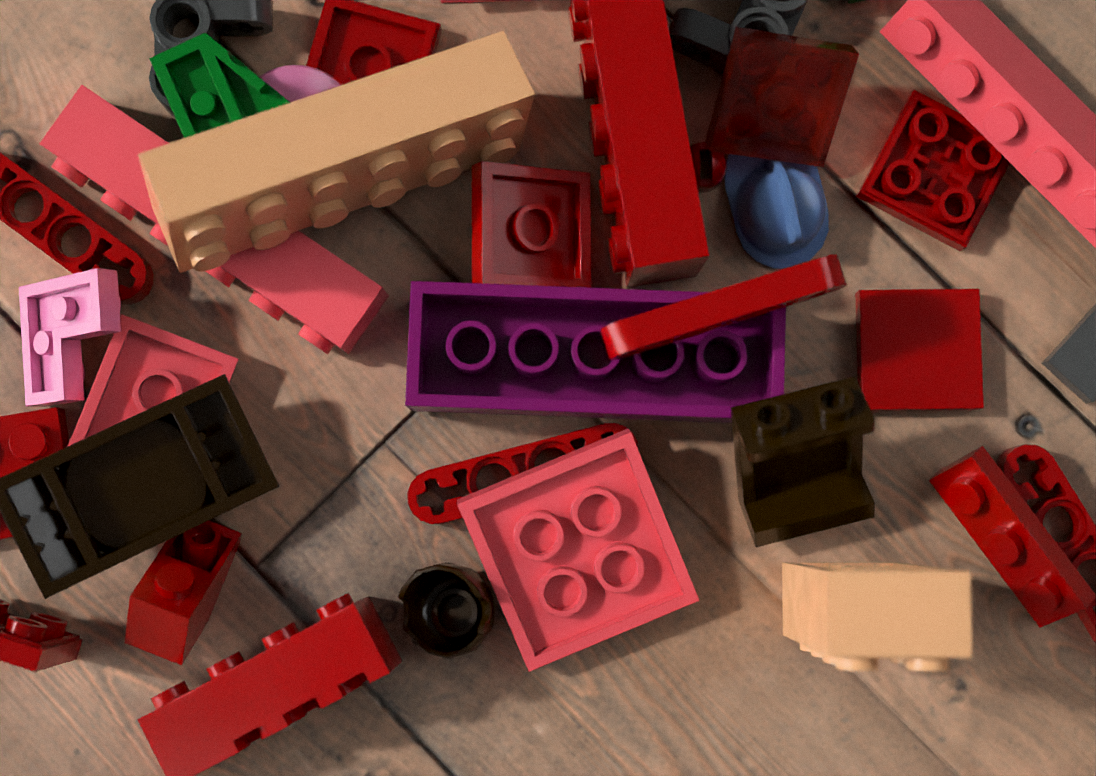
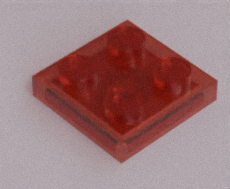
M736 27L705 140L709 150L712 152L824 167L859 57L858 51L853 45Z

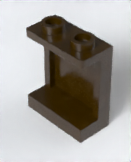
M855 376L730 407L738 501L755 547L875 517V502L862 475L863 435L872 433L875 430V418Z

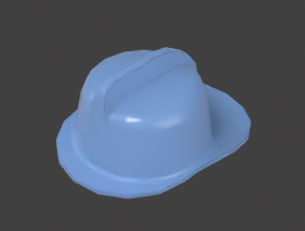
M760 130L743 137L729 153L727 172L724 177L725 189L736 233L743 249L756 262L774 269L787 268L810 261L822 248L829 231V212L817 165L809 149L796 137L778 130Z

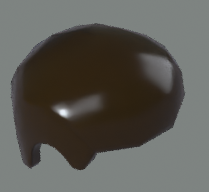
M450 562L435 564L416 570L400 589L398 598L402 600L404 605L403 629L429 654L451 659L476 651L493 628L495 609L491 590L476 571L471 568Z

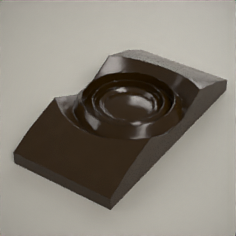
M223 374L1 477L0 513L44 599L280 486L226 375Z

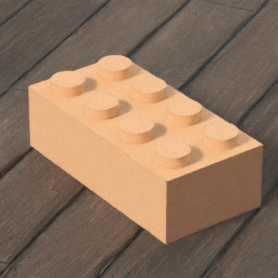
M782 562L783 636L800 643L801 651H810L811 656L823 657V662L836 664V669L850 671L879 670V658H890L892 663L906 664V669L946 671L949 670V658H972L971 571L909 563Z

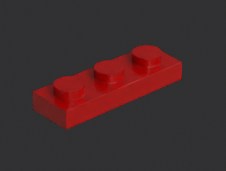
M983 446L940 469L929 480L1040 628L1087 609L1095 599L1096 594Z

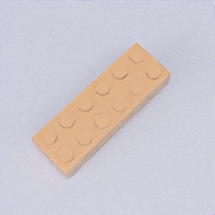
M501 31L139 153L138 157L152 209L179 273L193 268L196 271H208L223 265L229 260L230 255L252 247L258 250L275 247L287 240L290 233L313 225L318 229L333 226L344 220L349 212L368 205H372L375 208L391 205L412 189L426 184L430 187L444 186L457 179L462 171L471 169L472 165L480 161L498 163L509 161L520 150L535 93L505 32Z

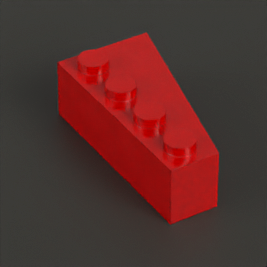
M347 593L317 609L316 612L321 621L299 632L295 622L261 639L266 650L249 660L244 661L239 651L208 667L206 671L211 680L190 691L186 682L183 681L152 697L151 701L156 710L137 720L165 776H195L249 747L253 741L259 738L262 740L283 730L305 717L307 712L315 708L322 709L342 699L348 693L362 686L363 682L368 680L372 683L393 671L402 662V659L370 597L368 596L354 602L350 594Z

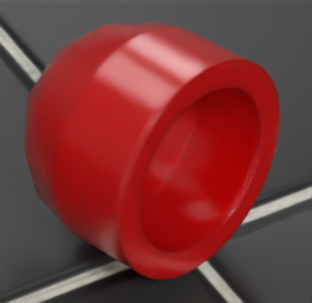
M708 142L695 143L690 146L698 192H709L717 188L723 181L727 172V160L723 151L715 144ZM699 152L709 154V179H700L701 161Z

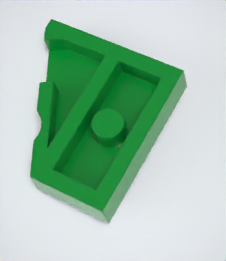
M202 33L149 58L184 138L290 103L207 33Z

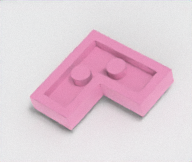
M95 268L19 287L26 407H47L85 400V369L82 363L81 340L121 332V301L118 291L117 270Z

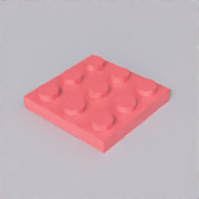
M629 429L620 431L457 499V506L528 672L700 601Z

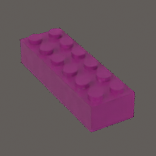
M411 281L405 406L411 411L732 423L730 407L784 394L786 308L636 355L611 361L601 335V328L616 321L708 292Z

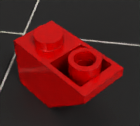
M209 520L167 540L130 595L124 643L182 665L209 621L240 544L242 533Z

